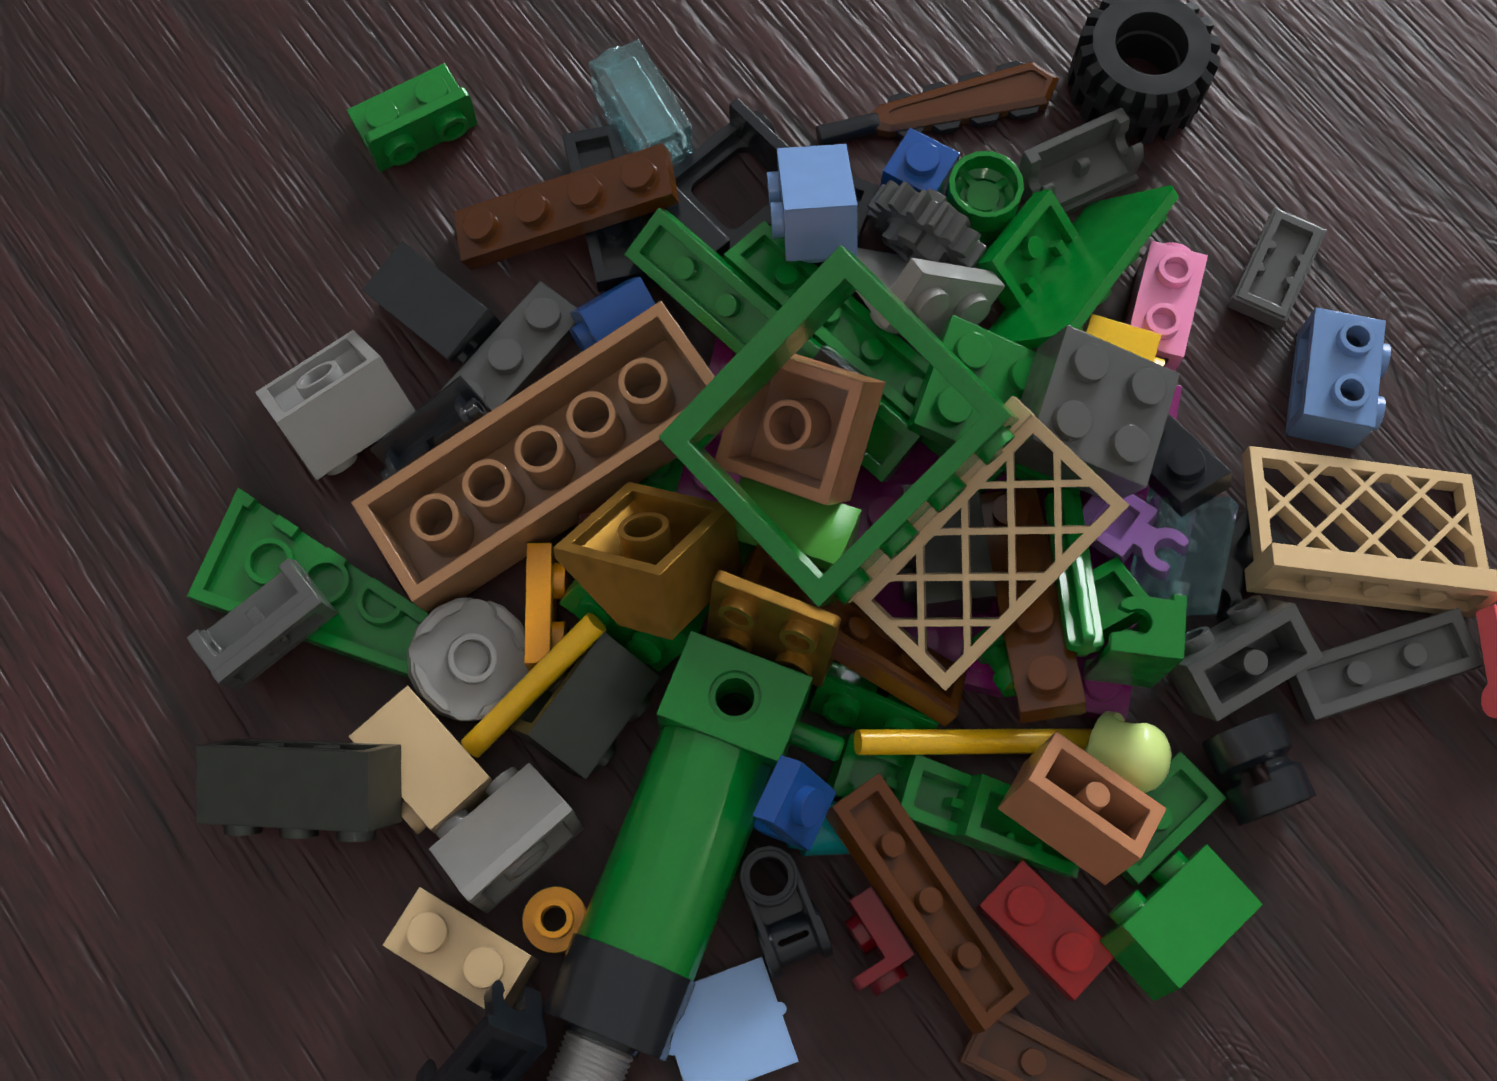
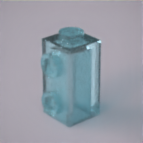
M639 39L622 47L609 48L598 58L589 62L593 94L611 124H617L620 139L629 154L663 143L671 154L672 164H675L693 152L692 125Z

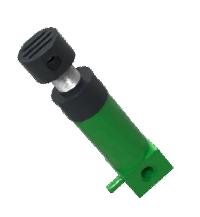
M690 632L656 714L660 735L579 930L572 935L560 964L556 980L543 1005V1011L566 1020L564 1027L569 1029L565 1031V1040L561 1041L560 1052L556 1053L558 1058L554 1059L555 1064L551 1065L553 1070H550V1076L546 1077L548 1081H623L626 1079L624 1075L628 1073L627 1069L630 1068L629 1063L633 1061L632 1056L638 1058L640 1052L666 1061L671 1049L670 1045L679 1020L684 1016L696 985L693 982L752 833L756 820L752 815L780 755L787 757L792 745L834 762L839 760L845 744L842 737L801 722L808 704L813 677L699 633ZM738 703L747 707L749 711L743 715L730 716L722 712L721 709L727 704Z

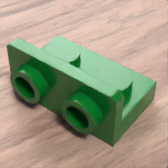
M445 63L346 110L353 127L379 172L394 165L406 164L413 160L418 153L443 141L455 140L461 137L468 129L478 125L469 93L465 87L458 86Z

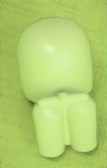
M1106 711L1099 717L1085 749V752L1144 793L1155 790L1162 784L1169 773L1172 758L1168 739L1159 728L1148 723L1125 722L1120 713Z

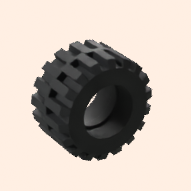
M1102 0L1099 9L1094 8L1091 11L1085 26L1082 28L1068 73V85L1073 86L1070 93L1073 105H1082L1079 115L1086 123L1122 107L1130 119L1129 129L1125 133L1126 143H1129L1131 137H1139L1142 144L1153 143L1157 134L1163 140H1166L1175 135L1177 128L1184 130L1191 123L1214 79L1221 58L1217 55L1221 47L1219 36L1211 35L1214 25L1208 16L1200 18L1197 15L1200 7L1192 1L1184 4L1179 0ZM1140 58L1156 65L1163 74L1149 75L1138 72L1129 67L1122 59Z

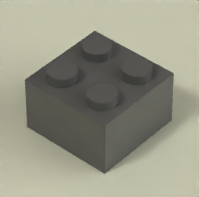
M1066 325L1037 348L1021 402L1117 494L1125 498L1147 487L1180 373L1070 325ZM1032 434L1015 452V462L1054 478L1053 452L1037 436ZM1061 460L1062 479H1081ZM1075 487L1077 489H1080L1082 491H1085L1089 494L1101 498L1090 487Z

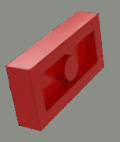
M1023 860L976 907L1069 1001L1076 1000L1114 958L1099 941L1102 937Z

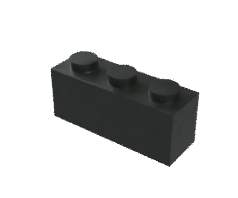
M229 739L196 746V823L223 825L224 835H255L262 833L263 827L279 828V837L283 839L312 838L319 836V830L336 831V841L365 842L376 839V830L402 822L401 744Z

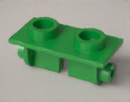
M832 661L822 687L817 686L809 711L824 716L828 721L837 726L850 727L854 730L937 729L939 724L890 693L887 698L876 694L879 686L835 661Z

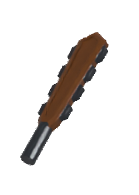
M1018 60L998 65L994 73L987 75L977 71L960 76L958 83L947 85L941 81L927 85L920 94L912 95L905 91L891 95L887 103L881 104L869 114L816 126L817 140L819 146L839 144L873 135L887 138L898 137L903 140L909 128L922 134L924 131L933 130L941 135L957 132L960 125L968 123L978 128L994 125L998 118L1009 116L1015 121L1036 117L1038 111L1047 108L1059 77L1034 62L1025 64Z

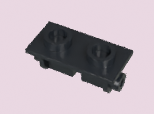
M461 375L369 448L385 466L380 471L384 481L492 411Z

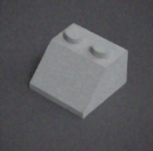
M354 330L255 392L316 480L325 474L336 475L349 468L356 461L359 452L379 441L415 412L414 407L381 356Z
M530 763L525 765L520 771L515 767H511L495 778L486 789L489 797L471 813L466 809H462L445 821L436 832L440 840L429 848L466 900L486 914L490 913L584 830L573 809Z

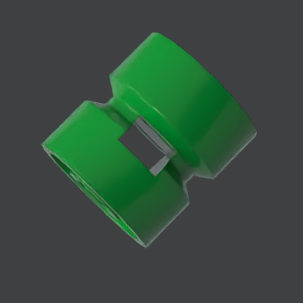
M976 151L966 155L952 169L945 194L947 201L959 213L969 218L971 222L970 228L980 233L981 237L978 241L986 245V251L1016 215L1024 191L1023 176L1014 162L1005 155L993 151Z

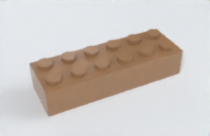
M660 301L351 503L411 601L429 614L432 610L457 598L466 597L527 556V543H548L592 514L626 483L632 482L637 484L677 458L658 436L715 376L665 305Z

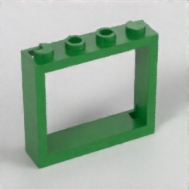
M840 245L658 437L818 607L834 604L837 600L845 606L873 580L866 571L883 554L892 560L914 541L920 532L913 525L931 507L937 513H940L965 490L967 484L961 477L979 459L987 466L1003 453L1002 450L1015 438L1009 429L1020 419L853 253ZM857 290L982 416L823 574L704 448Z

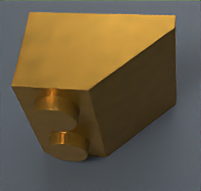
M632 482L626 483L553 547L555 559L618 625L673 640L710 602L712 582L719 570L736 576L743 569L735 519L720 502Z

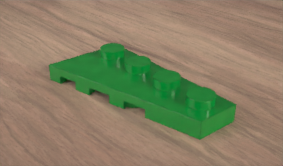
M238 488L187 597L196 604L228 614L282 572L279 567L281 563L288 558L291 560L295 559L338 612L336 616L306 638L304 642L409 678L407 650L415 628L427 617L428 613L376 578H371L350 564L347 559L329 547L326 548L302 532L299 527L281 515H276L258 503L255 498Z

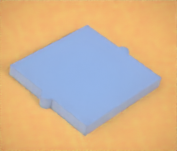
M762 957L694 982L696 985L684 1016L681 1017L674 1031L669 1055L676 1058L683 1081H748L799 1062L783 1018L787 1007L783 1002L777 1001Z

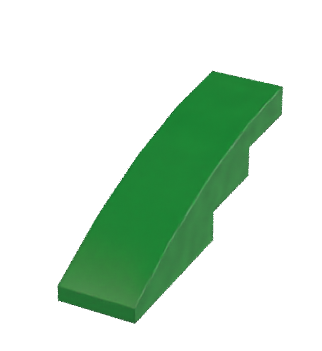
M850 733L842 736L845 744L839 760L833 763L827 782L836 791L834 799L841 800L867 780L880 773L919 830L1015 862L1023 860L1029 866L1061 876L1077 878L1080 868L1078 865L997 809L1010 788V784L984 774L969 775L921 755H857L854 750V735Z

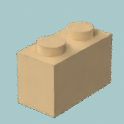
M408 685L348 736L354 743L401 744V817L417 834L421 833L426 827L436 834L441 825L462 809H466L471 813L489 797L486 789L493 780Z
M419 887L382 945L485 1009L484 995L496 980L502 981L505 989L503 993L504 1000L512 1008L518 994L525 987L540 960Z

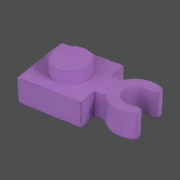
M1134 494L1127 496L1123 499L1129 504V507L1090 546L1111 559L1118 557L1123 564L1133 552L1141 557L1142 565L1149 575L1159 580H1166L1170 574V565L1157 558L1155 552L1160 548L1167 547L1184 556L1188 551L1189 540L1182 532L1174 528L1163 527L1156 529L1153 527L1158 519V509ZM1093 495L1083 507L1085 525H1091L1110 505L1103 499Z

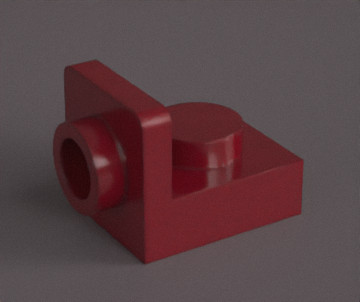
M869 887L849 900L847 908L853 916L845 920L844 923L862 953L866 955L874 950L881 960L852 979L850 984L856 993L869 985L874 995L878 996L908 976L902 963L915 954L873 888Z

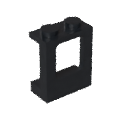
M739 98L729 104L730 123L673 167L680 204L664 208L722 258L729 249L761 222L766 221L771 226L769 203L741 226L730 229L725 227L692 194V191L739 153L750 154L768 172L778 171L777 148H789L776 135L769 119L760 111L755 110L752 112ZM655 212L648 213V215L652 217Z

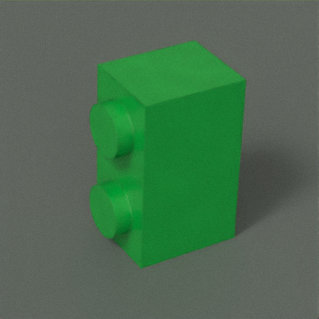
M1208 844L1188 857H1185L1180 850H1177L1163 861L1150 874L1158 884L1145 896L1138 890H1135L1119 903L1108 915L1115 922V925L1099 940L1153 1001L1180 989L1263 905Z

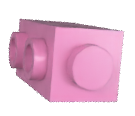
M1151 240L1137 269L1124 323L1161 334L1155 357L1164 359V367L1176 371L1185 355L1208 255L1193 252L1185 245L1179 243H1159Z

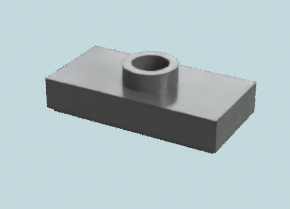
M1274 207L1267 218L1227 307L1281 330L1289 317L1327 230Z

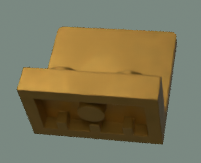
M719 570L712 582L706 637L813 677L812 684L822 687L833 661L831 655L841 618L836 614L740 578V572L735 576Z

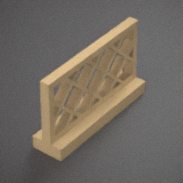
M1011 396L1005 405L1020 420L1009 429L1015 438L1002 450L1003 453L987 466L979 459L961 477L967 484L965 490L940 513H937L931 507L913 525L920 532L914 541L892 560L883 554L866 571L873 580L863 591L858 592L848 602H855L945 691L1129 507V504L1014 396ZM1032 434L1037 436L1053 452L1054 480H1015V452ZM1061 460L1081 479H1062ZM1006 462L1007 481H988ZM1054 487L1055 526H1016L1015 488ZM1062 487H1090L1110 505L1091 525H1062ZM1007 488L1008 526L970 527L969 500L979 489ZM961 509V527H943ZM1082 533L1063 552V534ZM1016 534H1055V561L1046 571L1017 572ZM961 535L962 572L926 573L925 545L934 536ZM970 535H1008V572H971ZM916 555V573H899ZM1017 580H1036L1017 599ZM917 581V618H893L874 598L889 582ZM926 581H962L963 617H927ZM971 581H1009V608L1000 617H972ZM963 626L964 653L946 670L927 651V627ZM972 626H990L972 644ZM903 627H918V641Z
M1249 446L1243 452L1242 463L1254 559L1244 570L1247 592L1440 614L1459 608L1463 617L1474 618L1476 611L1489 607L1497 601V570L1489 569L1471 474ZM1263 468L1278 469L1296 487L1285 497H1282L1265 481ZM1319 475L1333 476L1352 495L1340 505L1314 479ZM1374 482L1388 483L1407 502L1396 512L1370 486ZM1430 489L1453 492L1457 514L1451 518L1425 493ZM1300 492L1305 494L1328 516L1316 528L1289 503ZM1356 499L1384 523L1373 535L1346 510ZM1412 506L1439 530L1429 541L1402 517ZM1276 514L1303 539L1297 546L1272 543L1270 520ZM1334 522L1360 547L1355 552L1340 551L1321 532ZM1390 529L1416 554L1411 559L1397 558L1378 539ZM1446 536L1464 553L1466 566L1454 565L1434 546Z

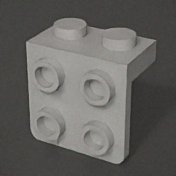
M857 248V258L938 338L944 322L951 315L978 325L986 318L990 312L991 305L1005 287L993 271L911 258L908 264H906V261L898 254ZM857 290L855 291L871 310L870 317L876 325L889 333H899Z

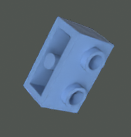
M835 144L777 148L778 171L767 172L768 203L771 215L772 239H784L786 262H823L840 245L857 257V200L847 145Z
M1317 307L1313 310L1298 330L1296 336L1285 436L1355 449L1371 431L1379 429L1386 407L1385 398L1378 396L1380 378L1386 373L1391 356L1390 345L1384 343L1385 320Z

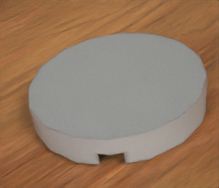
M457 598L435 608L415 628L407 650L408 676L418 697L436 714L459 722L482 720L528 673L524 663L525 629L522 623L504 606L489 600L486 602L481 599Z

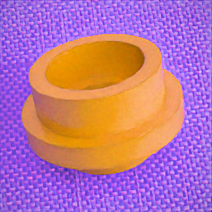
M563 887L543 889L528 901L524 909L522 920L525 935L535 947L544 952H565L573 933H577L586 913V907L582 900L569 889ZM551 908H562L566 913L565 925L558 931L546 930L543 925L544 914Z

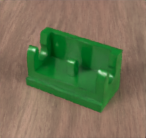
M1173 594L1169 599L1131 596L1122 600L1118 605V610L1128 614L1139 612L1144 616L1133 628H1126L1121 632H1112L1109 635V638L1105 640L1109 641L1108 645L1096 658L1084 662L1083 680L1152 688L1184 660L1187 595Z

